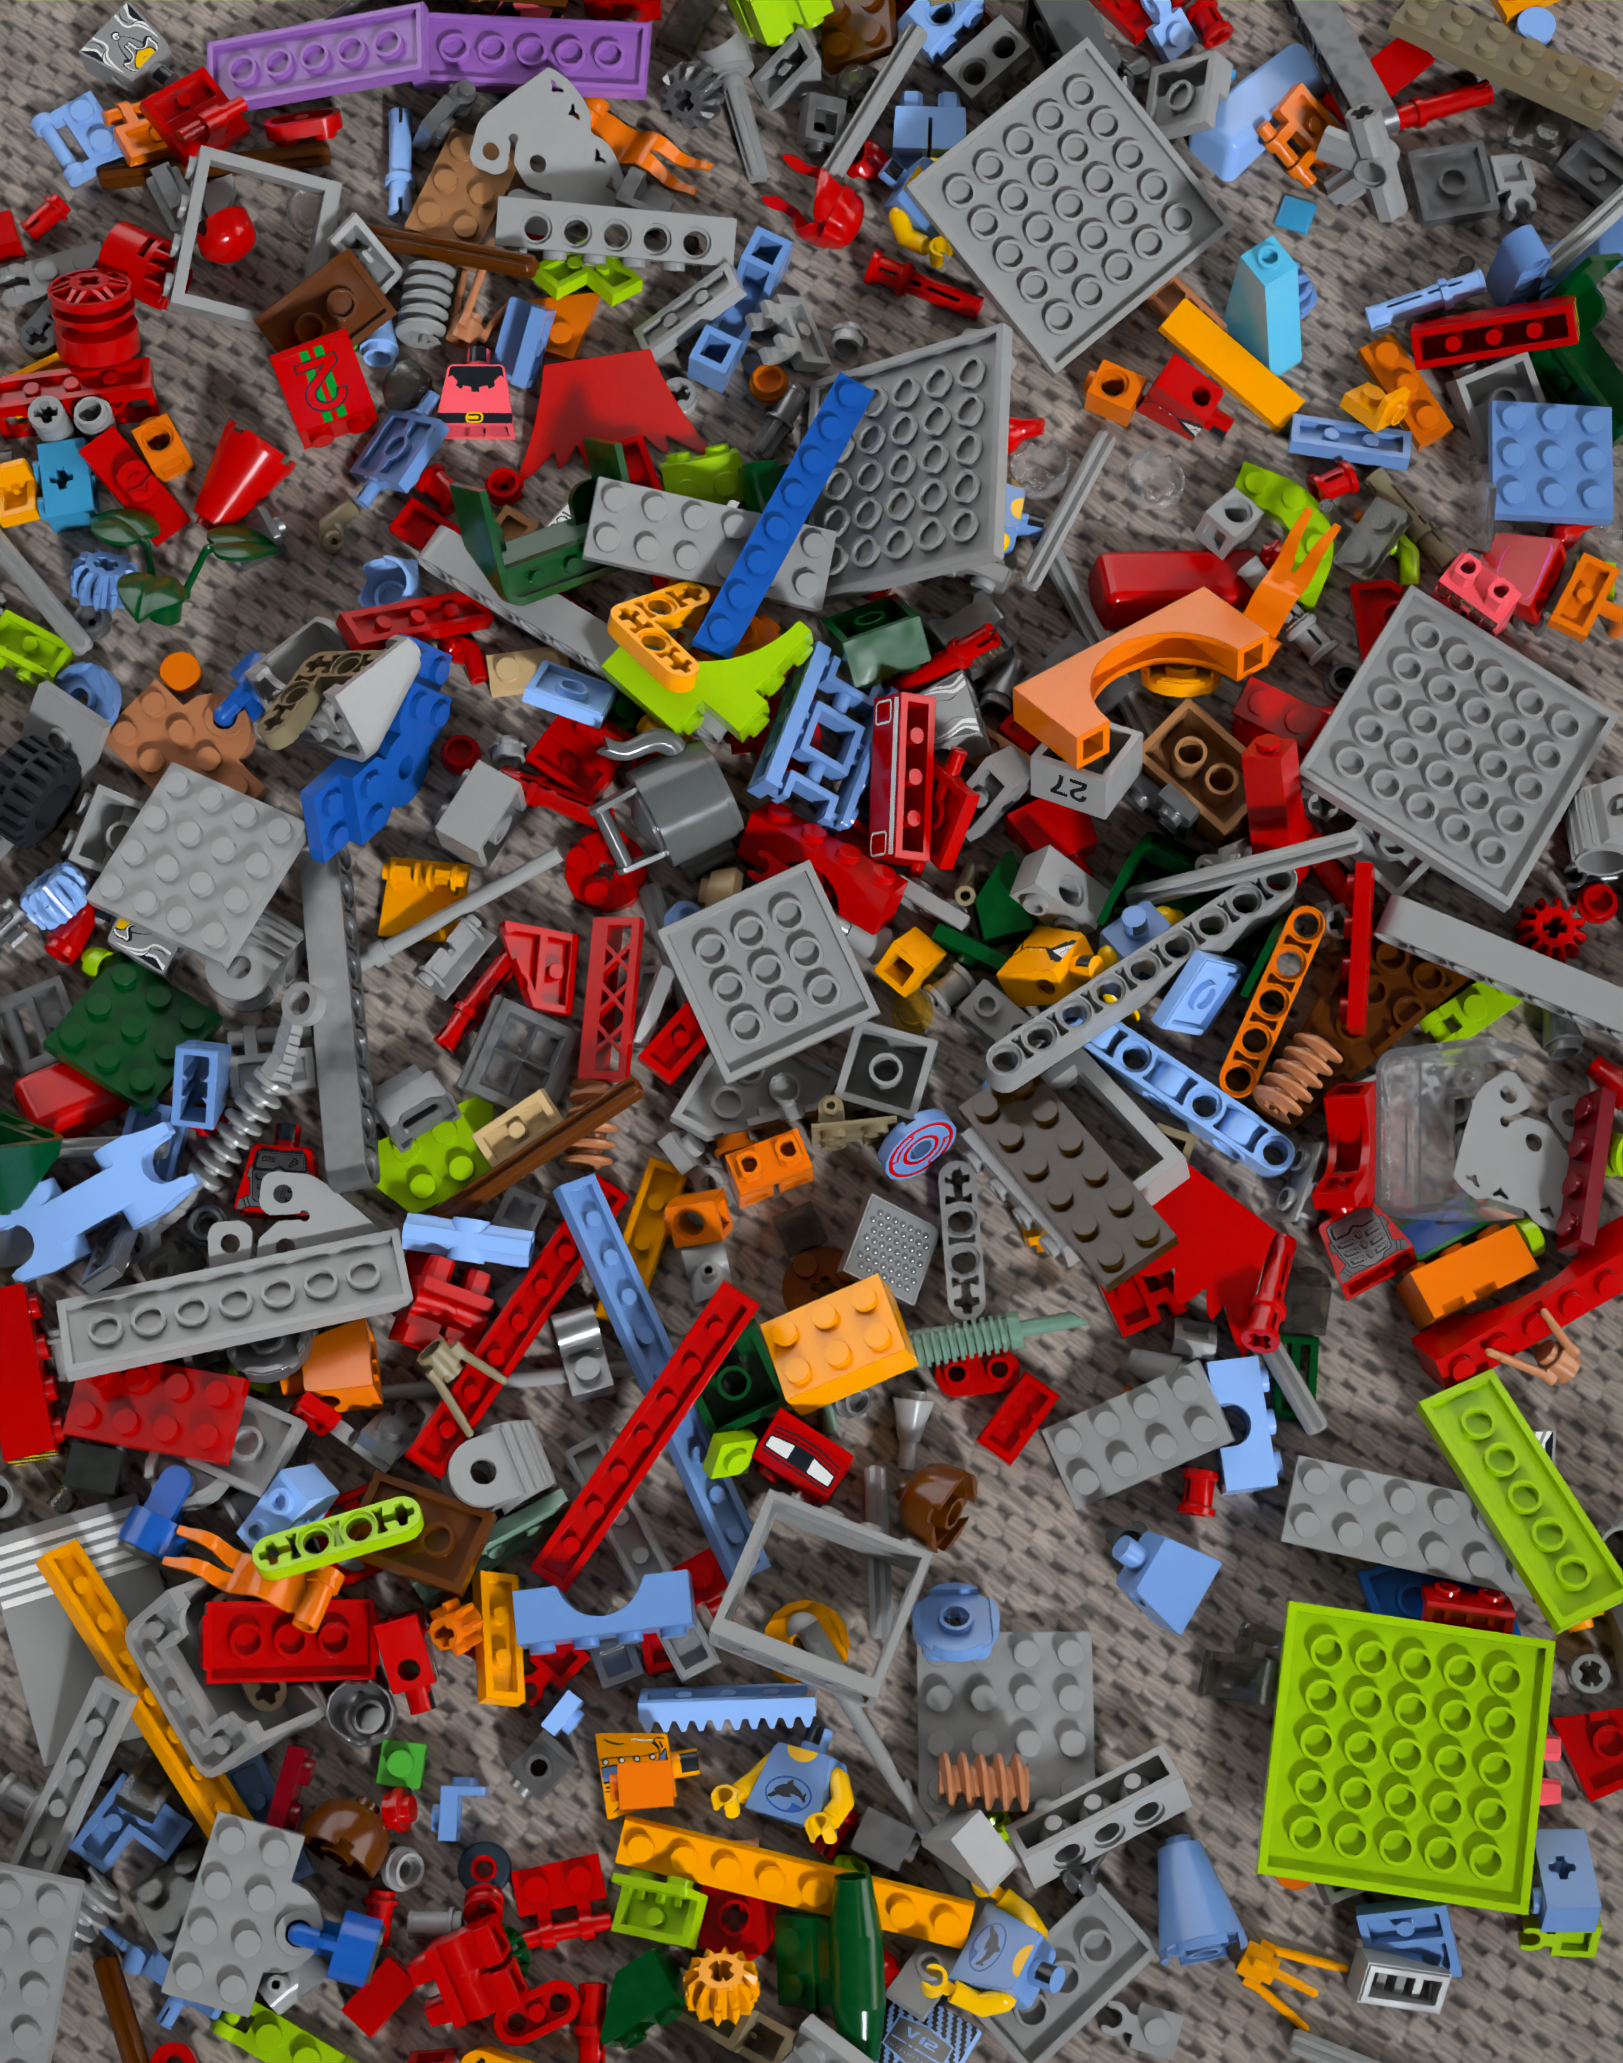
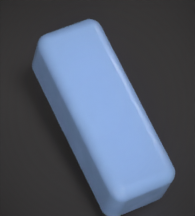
M1293 43L1229 90L1227 101L1218 103L1214 129L1189 135V150L1221 180L1233 181L1265 150L1263 146L1264 140L1258 135L1256 129L1261 123L1268 120L1277 130L1281 124L1271 112L1293 85L1302 82L1316 99L1327 89L1306 48L1299 43Z

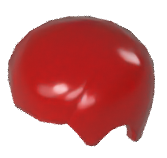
M239 206L224 208L211 214L206 218V235L202 236L201 233H196L201 255L206 260L219 264L239 261L250 252L256 241V231L246 208Z

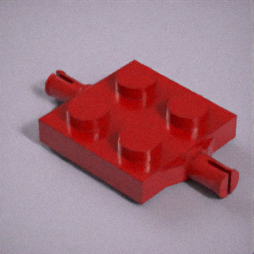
M957 746L951 747L945 766L936 759H934L930 861L937 868L944 870L953 869L980 795L964 783L961 778L960 771L968 752ZM926 863L908 865L904 874L909 878L917 877L921 879Z

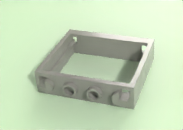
M201 145L196 157L189 155L184 179L191 180L189 194L181 195L178 206L177 218L183 219L181 235L174 233L171 242L169 257L176 258L173 274L166 272L163 283L162 296L168 297L166 309L262 333L252 320L261 312L185 293L209 166L320 195L303 280L328 262L329 248L327 239L334 231L343 183Z
M1082 1047L1066 1056L1041 1075L1042 1079L1058 1097L1079 1082L1156 1164L1132 1182L1151 1206L1190 1178L1186 1157ZM971 1128L963 1132L961 1137L966 1151L962 1155L970 1163L976 1174L983 1171L990 1179L987 1181V1184L993 1194L1001 1202L1008 1199L1015 1207L1012 1212L1022 1227L1027 1231L1033 1228L1040 1235L1038 1239L1039 1244L1047 1255L1050 1254L1053 1258L1058 1256L1068 1268L1080 1260L975 1132Z
M769 1489L709 1630L708 1644L874 1710L929 1570L933 1553L915 1545L914 1539L903 1538L899 1540L886 1535L885 1530L870 1522L858 1524L845 1519V1515L833 1507L821 1506L817 1508L805 1503L804 1499L797 1493L792 1492L789 1495L781 1491L777 1492ZM775 1519L912 1573L871 1677L732 1622Z

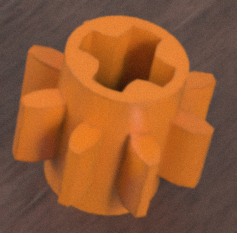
M453 1597L444 1602L442 1606L430 1612V1616L434 1621L431 1623L428 1633L439 1651L452 1649L455 1657H458L470 1650L471 1647L482 1642L483 1639L478 1633L482 1628L484 1620L472 1602L460 1605L458 1598Z

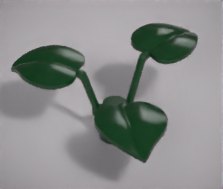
M113 509L91 517L90 522L91 532L102 542L116 546H130L139 542L144 549L148 573L131 572L121 576L117 581L119 598L138 624L147 618L161 625L179 623L182 616V603L186 599H190L191 588L210 553H214L215 557L220 560L230 562L248 561L279 553L278 546L273 541L252 528L242 525H223L213 528L207 533L209 544L203 546L183 586L175 577L156 576L151 544L147 538L160 535L161 528L152 516L133 509Z

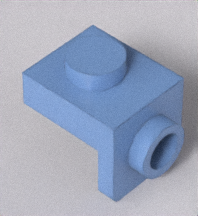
M452 1777V1786H441L440 1804H433L431 1812V1831L438 1832V1841H460L463 1796L489 1797V1787H479V1778Z

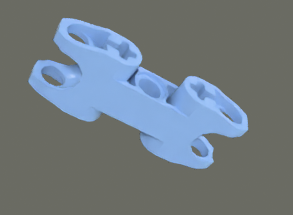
M162 1122L148 1129L120 1136L93 1153L102 1172L64 1193L54 1177L44 1180L37 1185L20 1209L12 1210L10 1215H0V1232L19 1225L29 1231L34 1242L32 1257L11 1274L15 1284L22 1282L26 1284L40 1277L68 1270L92 1255L93 1249L85 1235L122 1214H125L133 1230L143 1227L173 1211L181 1201L203 1184L198 1173H191L171 1182L162 1180L155 1173L152 1162L154 1151L176 1133L171 1122Z

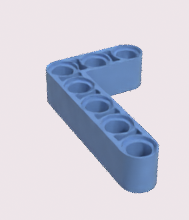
M1623 216L1555 278L1547 277L1546 273L1552 263L1549 251L1560 241L1545 247L1531 224L1521 226L1509 233L1500 243L1485 279L1486 287L1496 305L1502 307L1542 300L1588 256L1620 253L1623 257ZM1623 260L1614 269L1623 266Z

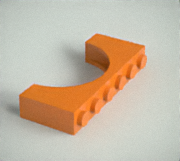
M1202 587L1013 687L1014 721L1078 770L1109 753L1110 720L1102 714L1094 701L1099 693L1112 681L1126 673L1148 666L1185 664L1214 670L1238 682L1268 666L1270 633L1209 589Z

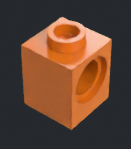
M1103 359L1098 371L1090 370L1083 384L1081 392L1086 394L1084 409L1127 427L1143 396L1147 378ZM1113 388L1119 391L1120 394L1110 396L1104 393L1103 390Z
M167 413L159 417H149L143 420L137 428L131 430L145 460L161 484L195 468L183 441ZM169 442L166 448L153 450L157 444Z
M724 1188L676 1195L666 1206L663 1213L665 1231L668 1236L672 1235L675 1248L724 1241L734 1228ZM687 1212L697 1213L702 1218L704 1225L699 1226L692 1223Z
M672 1760L617 1764V1774L609 1775L611 1802L619 1801V1810L676 1806Z

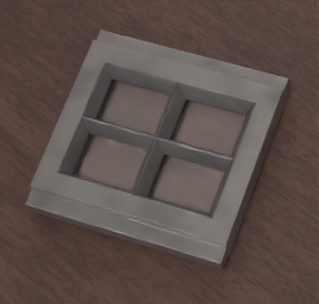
M494 995L455 1087L506 1111L539 1089L544 1088L556 1107L579 1054L582 1034L505 997Z

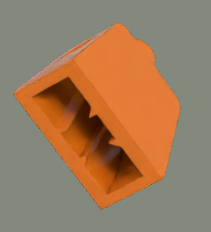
M366 1318L354 1320L314 1336L309 1358L297 1372L284 1380H280L283 1395L287 1397L308 1391L337 1412L383 1408L384 1402L377 1342Z

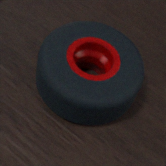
M482 1841L472 1844L462 1853L458 1862L457 1872L459 1880L466 1890L480 1883L492 1884L502 1890L511 1877L512 1864L508 1853L503 1847L494 1842ZM488 1861L492 1865V1872L489 1876L483 1877L478 1873L477 1867L480 1862Z

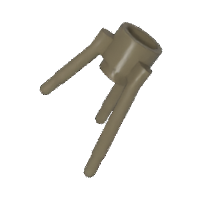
M438 1338L423 1349L417 1358V1362L426 1371L425 1376L436 1387L467 1437H472L474 1432L449 1391L450 1386L454 1382L453 1379L463 1368L459 1361L461 1359L502 1385L508 1383V1378L468 1352L459 1341L449 1345L444 1338Z

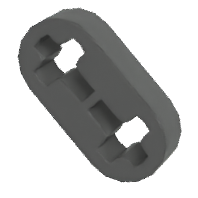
M48 298L20 330L19 338L25 352L34 359H44L57 351L53 330L56 322L51 316V304ZM34 335L38 337L45 335L47 341L44 344L41 342L34 344L31 338Z

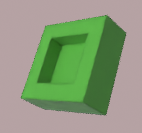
M384 1739L381 1747L376 1784L422 1790L428 1745Z

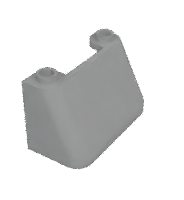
M316 616L244 672L266 712H268L299 667L310 656L323 651H352L336 626V621ZM393 635L385 642L387 650L345 684L335 683L323 693L326 699L293 743L359 762H365L379 749L421 667V651L417 644L409 637Z
M229 1567L221 1569L232 1574L234 1572ZM200 1577L166 1590L126 1627L125 1641L132 1658L194 1767L203 1776L214 1778L316 1723L325 1715L326 1708L317 1692L307 1683L299 1682L287 1687V1696L283 1704L270 1712H260L251 1708L246 1702L238 1684L204 1685V1670L197 1663L199 1651L197 1627L202 1616H204V1603L209 1602L210 1599L222 1591L216 1589ZM258 1683L260 1690L254 1693L257 1700L265 1699L268 1704L273 1702L271 1694L277 1690L274 1683Z

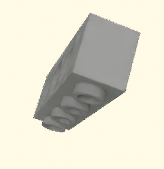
M1161 1744L1005 1826V1830L1033 1887L1037 1889L1063 1875L1070 1867L1082 1865L1192 1807V1803L1182 1776Z

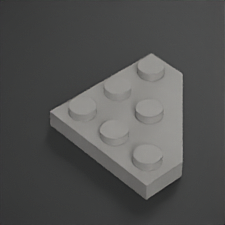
M710 1051L671 1114L670 1122L708 1142L735 1132H749L818 1115L819 1101L826 1095H832L836 1089L840 1073L800 1051L727 1085L712 1051Z

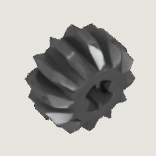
M694 60L689 64L686 61H682L676 64L673 70L664 74L662 80L665 85L660 87L658 94L666 99V102L661 106V110L670 109L672 112L670 123H676L681 120L684 130L691 129L694 126L704 128L711 120L720 115L721 109L719 105L724 102L726 96L717 91L722 86L724 80L714 81L711 77L714 67H707L703 70L700 60Z

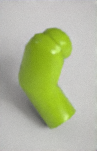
M1395 532L1394 535H1384L1380 543L1381 553L1385 556L1395 555V558L1399 561L1400 586L1420 585V555L1418 548L1403 533Z

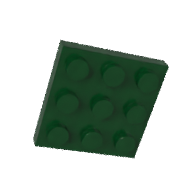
M120 952L44 1040L43 1050L148 1116L173 1086L176 1046L188 1040L209 1042L223 1025V1017Z

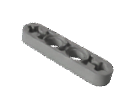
M952 1161L944 1165L939 1172L938 1185L948 1310L953 1320L963 1325L962 1321L967 1320V1324H971V1319H975L977 1323L980 1321L979 1318L984 1316L986 1312V1293L976 1175L969 1164L963 1161ZM956 1172L961 1173L963 1180H969V1182L962 1184L963 1201L957 1202L954 1200L953 1185L945 1183V1181L952 1180V1173ZM972 1199V1203L964 1202ZM946 1201L953 1202L951 1204L946 1205ZM965 1212L969 1214L973 1220L971 1228L962 1233L953 1231L949 1227L948 1221L954 1213ZM959 1253H969L975 1258L976 1266L969 1273H958L951 1265L953 1258ZM979 1281V1285L970 1284L972 1302H979V1305L972 1307V1313L963 1314L962 1307H955V1304L962 1302L961 1284ZM955 1282L960 1285L953 1287L952 1283Z

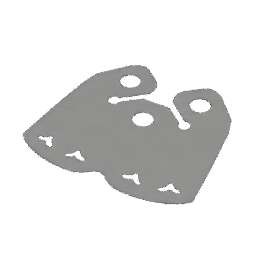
M547 67L490 109L478 122L470 149V160L475 167L493 175L504 173L509 161L511 145L509 136L516 134L518 142L515 145L513 164L526 186L542 193H550L551 201L615 207V197L624 181L618 160L609 144L591 132V115L586 102L574 85L558 71ZM551 80L555 82L556 87L563 89V93L558 91L552 92ZM572 104H574V112L578 114L579 120L569 115ZM486 143H493L498 147L499 155L495 160H488L483 155V146ZM596 149L599 151L600 158L604 159L606 163L595 161ZM534 155H540L545 159V170L540 173L533 171L530 167V159ZM610 177L613 178L612 186L616 191L615 193L606 187ZM519 188L513 189L507 195V197L543 200V198ZM535 218L527 223L525 232L546 236L548 225L544 220ZM573 222L569 224L567 228L579 224L580 222Z
M1511 1071L1501 1072L1482 1085L1473 1100L1453 1177L1467 1194L1482 1204L1501 1212H1513L1523 1209L1536 1224L1556 1232V1224L1561 1215L1564 1197L1562 1185L1567 1177L1569 1164L1568 1150L1562 1148L1561 1142L1548 1124L1525 1116L1509 1123L1507 1127L1501 1125V1117L1505 1116L1508 1118L1528 1109L1531 1104L1530 1092L1518 1075ZM1503 1086H1511L1516 1091L1517 1098L1514 1103H1507L1502 1099L1501 1089ZM1572 1094L1552 1101L1548 1108L1549 1118L1563 1139L1569 1143L1573 1137L1574 1126H1567L1563 1122L1562 1113L1566 1109L1574 1111L1578 1098ZM1528 1134H1536L1541 1139L1542 1146L1539 1151H1532L1527 1147L1526 1137ZM1476 1175L1479 1188L1475 1186L1472 1180L1466 1179V1176ZM1501 1188L1508 1199H1504L1501 1195L1493 1196V1193ZM1550 1206L1554 1218L1549 1213L1540 1212V1209Z
M275 1171L266 1174L262 1178L259 1203L265 1213L269 1215L299 1214L305 1210L309 1213L310 1217L307 1221H302L301 1219L277 1221L258 1239L256 1258L278 1254L276 1244L284 1238L292 1240L295 1244V1250L382 1231L341 1195L335 1194L325 1182L310 1174ZM284 1184L292 1189L293 1195L290 1201L279 1203L275 1200L273 1192L277 1186ZM240 1220L214 1223L209 1228L207 1236L209 1268L250 1260L253 1231L247 1223ZM227 1234H233L238 1237L240 1246L235 1252H225L221 1247V1239ZM324 1327L312 1329V1336H315Z

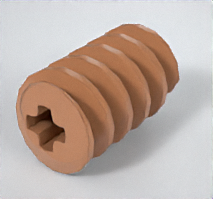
M1310 1032L1295 1034L1292 1039L1293 1046L1285 1047L1282 1052L1283 1059H1277L1273 1063V1072H1267L1262 1078L1263 1085H1257L1252 1091L1254 1100L1265 1112L1287 1125L1291 1124L1290 1119L1287 1117L1288 1112L1297 1116H1301L1304 1112L1296 1102L1298 1099L1307 1103H1311L1314 1099L1306 1088L1310 1086L1321 1090L1323 1087L1322 1082L1316 1075L1319 1073L1326 1077H1331L1333 1074L1332 1069L1326 1062L1329 1060L1340 1064L1343 1061L1342 1056L1327 1041Z
M590 1079L572 1080V1086L577 1090L570 1093L569 1101L576 1107L568 1109L566 1117L568 1118L604 1094L612 1086ZM609 1122L604 1123L563 1152L569 1156L560 1158L559 1164L563 1167L579 1171H596L600 1169V1166L612 1165L613 1159L603 1155L602 1151L615 1148L616 1143L606 1139L605 1134L617 1132L618 1127Z
M941 1752L938 1760V1806L942 1796H946L949 1808L955 1810L959 1798L964 1797L968 1810H973L977 1798L981 1797L985 1809L991 1810L995 1798H1000L1004 1811H1009L1013 1798H1017L1021 1810L1027 1811L1029 1804V1763L1027 1762L1026 1767L1023 1766L1019 1753H1014L1008 1766H1006L1001 1753H995L990 1766H988L984 1754L977 1753L973 1764L970 1765L966 1753L959 1752L955 1764L952 1765L948 1753Z

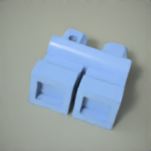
M919 91L902 92L900 104L895 106L892 158L903 167H910L922 157H927L928 133H931V157L940 158L966 137V107H961L959 93L942 92L938 94V107L923 106V94Z

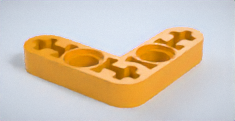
M681 582L613 606L610 611L607 632L664 688L676 693L689 692L695 686L699 664L667 631L704 618L710 594L700 584ZM651 610H659L666 613L667 615L658 614L652 612ZM644 645L655 646L661 650H652L645 647Z

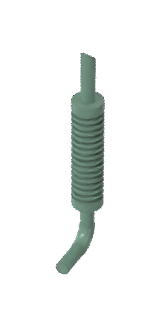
M1018 1311L1005 1313L1003 1318H1001V1314H996L997 1319H993L991 1315L988 1316V1321H984V1317H981L978 1323H976L975 1319H971V1324H967V1320L962 1321L963 1326H959L958 1322L954 1323L955 1327L953 1328L950 1327V1324H946V1329L943 1330L942 1326H937L938 1331H934L933 1327H931L929 1332L925 1333V1329H920L921 1334H917L915 1330L912 1331V1336H909L919 1363V1369H923V1364L926 1363L928 1367H932L931 1362H936V1366H938L941 1360L948 1364V1359L952 1358L953 1362H957V1357H961L963 1361L966 1360V1355L973 1359L976 1353H978V1357H983L982 1352H986L987 1356L991 1355L992 1350L995 1351V1354H999V1349L1002 1348L1004 1352H1008V1347H1011L1012 1351L1024 1349V1337L1090 1324L1071 1311L1021 1321ZM832 1403L818 1409L822 1433L832 1434L839 1432L837 1415L832 1407Z

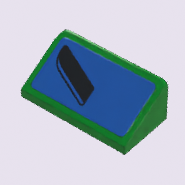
M1463 1191L1403 1223L1398 1228L1411 1241L1414 1246L1417 1262L1419 1263L1478 1233L1491 1223L1472 1198Z

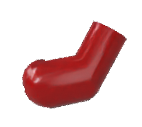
M459 635L439 639L437 648L452 655L451 661L465 666L471 685H477L489 680L480 646L476 642Z

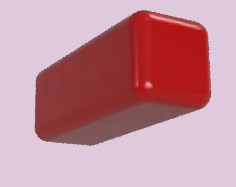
M1235 549L1223 560L1210 550L1105 552L1096 558L1088 577L1091 605L1104 630L1128 627L1202 587H1206L1235 609H1243L1247 607L1254 591L1241 576L1239 577L1237 572L1257 555L1249 549Z
M62 1061L19 1078L13 1086L17 1109L21 1117L58 1132L64 1138H77L128 1110L130 1106Z

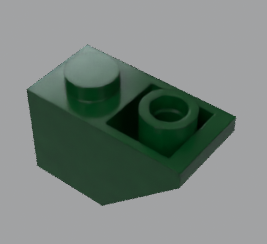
M1013 851L1004 853L974 902L973 914L980 941L990 948L1022 942L1033 931V926L1038 925V918L1028 913L1022 905L1009 896L1021 863H1016Z
M651 1948L615 1973L600 2034L603 2046L622 2047L623 2050L633 2048L647 2038L645 2033L647 2030L658 2023L659 2025L670 2023L682 2015L683 2010L681 2007L686 2004L685 1991H683V1976L670 1951Z

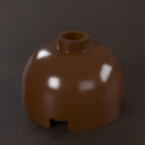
M931 1463L916 1471L911 1478L906 1477L898 1488L896 1499L899 1501L898 1515L900 1524L908 1537L934 1553H938L937 1548L942 1551L948 1550L958 1539L969 1517L960 1518L967 1500L975 1503L978 1486L975 1475L952 1465Z
M358 1796L355 1801L345 1797L325 1801L317 1806L303 1824V1828L299 1832L306 1835L304 1846L321 1860H323L324 1855L328 1856L333 1861L342 1865L337 1870L364 1882H371L375 1875L378 1874L389 1850L390 1835L387 1825L378 1816L381 1810L374 1802L363 1796Z

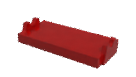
M374 1599L330 1600L316 1633H308L296 1628L292 1624L294 1614L281 1610L268 1601L204 1603V1616H202L197 1627V1636L199 1638L197 1663L204 1670V1685L375 1679V1666L379 1665V1647L373 1626L379 1621V1612H374Z

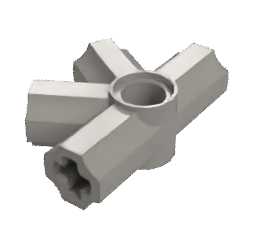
M1374 102L1361 103L1357 107L1348 110L1344 117L1348 132L1330 125L1327 126L1318 145L1315 157L1318 160L1339 167L1329 174L1323 183L1327 190V197L1335 205L1342 204L1347 206L1367 193L1373 217L1378 218L1380 223L1393 222L1396 218L1404 216L1409 208L1396 164L1400 157V150L1397 144L1389 139L1381 108L1375 106Z

